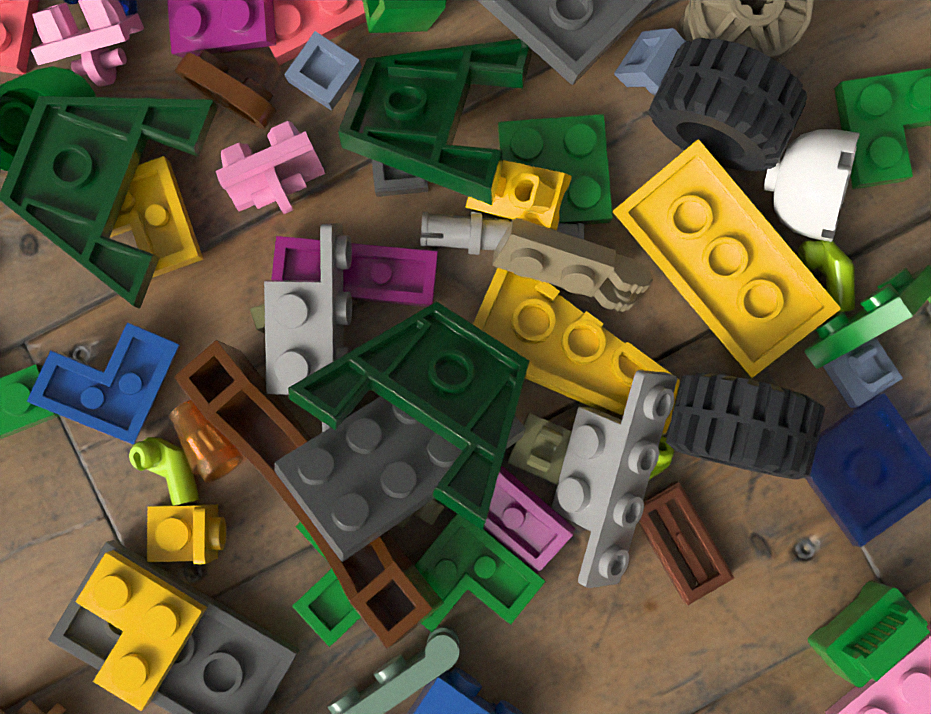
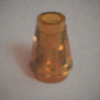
M192 400L180 404L170 413L169 418L174 424L175 431L194 475H201L206 483L214 482L229 474L242 462L243 456L238 449L204 417Z

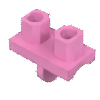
M78 0L89 27L78 30L66 2L44 8L32 14L38 34L43 42L31 49L37 64L42 65L81 54V59L71 62L72 71L80 76L88 74L94 84L99 87L113 84L116 80V66L126 64L127 62L126 55L121 48L109 51L107 46L129 39V34L144 29L139 14L126 16L119 0Z
M286 121L271 128L267 134L271 147L253 154L248 144L237 143L221 151L223 168L215 172L221 186L228 192L239 212L254 205L259 209L276 201L283 214L289 213L294 210L289 195L307 188L305 182L326 174L306 131L300 134L292 122Z

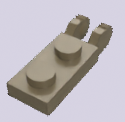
M519 218L512 220L494 250L492 266L513 272L521 277L547 282L564 288L571 293L589 297L594 295L602 307L610 310L614 308L617 312L628 311L637 302L638 296H636V293H644L650 287L653 280L651 276L653 273L649 271L650 268H647L645 264H641L640 261L635 262L634 259L616 254V250Z

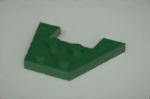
M519 38L367 58L338 130L341 147L493 205L503 166L502 150L453 145L471 84L523 89L532 56V49Z
M38 96L1 188L0 201L132 306L140 309L160 258L152 253L110 239L112 230L148 139L199 157L218 106L213 100Z
M436 301L288 387V399L336 430L371 389L461 449V454L437 484L432 496L482 530L487 520L529 360Z

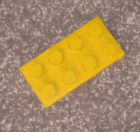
M699 139L612 211L751 378L760 373L841 309Z

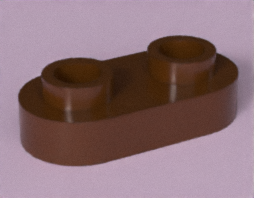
M201 50L198 56L186 52L174 70L181 79L194 89L260 129L265 130L276 113V109L269 103L273 95L266 88L248 77L245 78L243 83L237 81L227 74L229 68L222 61L204 50Z

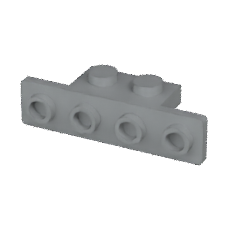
M342 223L321 224V281H264L266 394H288V387L352 351L351 347H344L343 326L350 325L352 317L351 293L343 292V269H350L352 245L350 236L343 235ZM322 422V432H324L330 426Z
M645 370L636 371L622 420L592 407H578L551 508L562 517L591 531L578 578V583L586 588L618 584L621 576L627 569L629 563L628 551L636 524L643 514V498L651 471L658 461V445L664 424L674 405L673 393L677 377L672 374Z

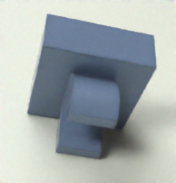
M674 28L642 31L614 75L626 87H646L651 94L655 95L677 49L686 41Z
M314 31L284 75L290 84L332 111L362 66L359 59Z
M876 337L823 366L850 408L861 406L903 379Z

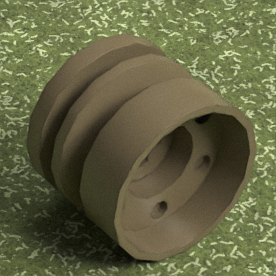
M690 0L678 23L677 32L685 41L693 42L694 39L698 38L711 40L714 38L739 43L758 50L781 64L785 56L800 41L810 24L813 0Z

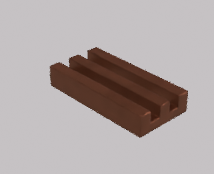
M675 481L666 486V489L652 494L647 500L643 501L644 510L638 524L682 601L688 606L733 580L735 577L681 484ZM674 499L716 572L712 577H707L665 503ZM654 509L698 584L695 587L690 588L650 519L648 513Z

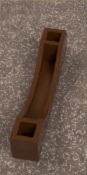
M215 340L174 376L175 380L204 417L256 467L291 508L327 559L349 602L386 649L404 639L444 604L387 532L343 562L339 559L275 473L274 462L312 438L276 394H266V381L241 350Z

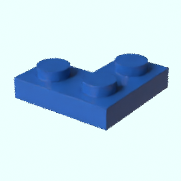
M127 323L105 371L57 351L50 350L27 402L134 445L153 407L180 344Z

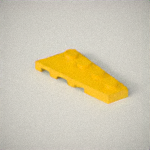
M497 268L473 325L529 360L525 379L622 420L636 371L645 370L671 374L632 344L622 342L602 327L603 323L589 312L583 313L559 295L560 291L551 284L532 278L521 277L513 272ZM678 378L673 393L674 405L680 384V380ZM674 405L670 414L666 418L661 436L665 435L668 430L673 414Z

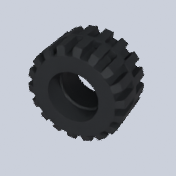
M698 38L694 39L693 42H684L677 49L650 105L649 116L653 119L654 125L670 141L683 150H686L699 139L722 167L742 171H765L766 169L774 168L779 162L805 108L807 92L802 89L803 84L790 73V70L758 50L726 40Z
M712 373L689 374L682 376L680 379L666 443L677 452L732 467L787 479L807 478L811 475L825 407L807 395L763 382Z

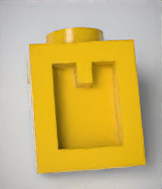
M218 504L153 505L147 507V562L193 561L194 564H207L218 559V550H223L226 543V521L224 517H218Z

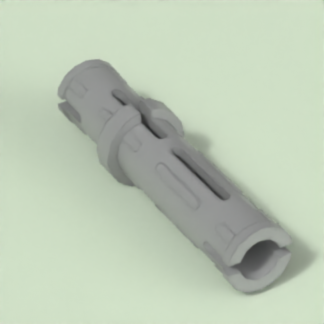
M471 211V216L423 212L421 247L468 249V254L479 255L480 250L496 249L512 219L482 217V212ZM559 223L557 230H555L584 240L583 223Z

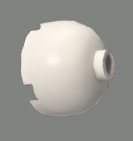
M818 129L804 133L789 143L782 160H779L774 168L767 170L764 184L765 191L774 192V211L782 224L800 235L829 242L833 241L839 221L837 217L844 202L860 133L837 129Z

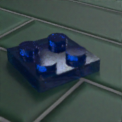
M883 393L876 395L819 434L811 475L805 479L853 546L862 547L931 498V457L888 397Z

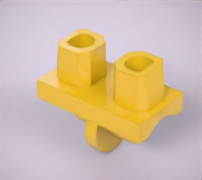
M503 160L493 205L468 196L466 208L512 220L519 218L557 230L561 201L569 187L572 176L562 172Z

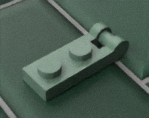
M437 626L433 632H430L424 649L406 661L400 654L386 662L373 674L377 679L373 684L361 692L353 686L333 699L327 705L330 711L329 714L386 713L450 669L457 662L459 657L458 633L450 626Z

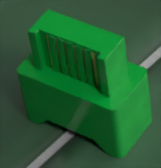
M870 580L862 587L859 596L828 625L815 630L808 637V643L834 673L854 686L861 688L871 679L877 682L924 639L930 631L927 629V621L897 588Z

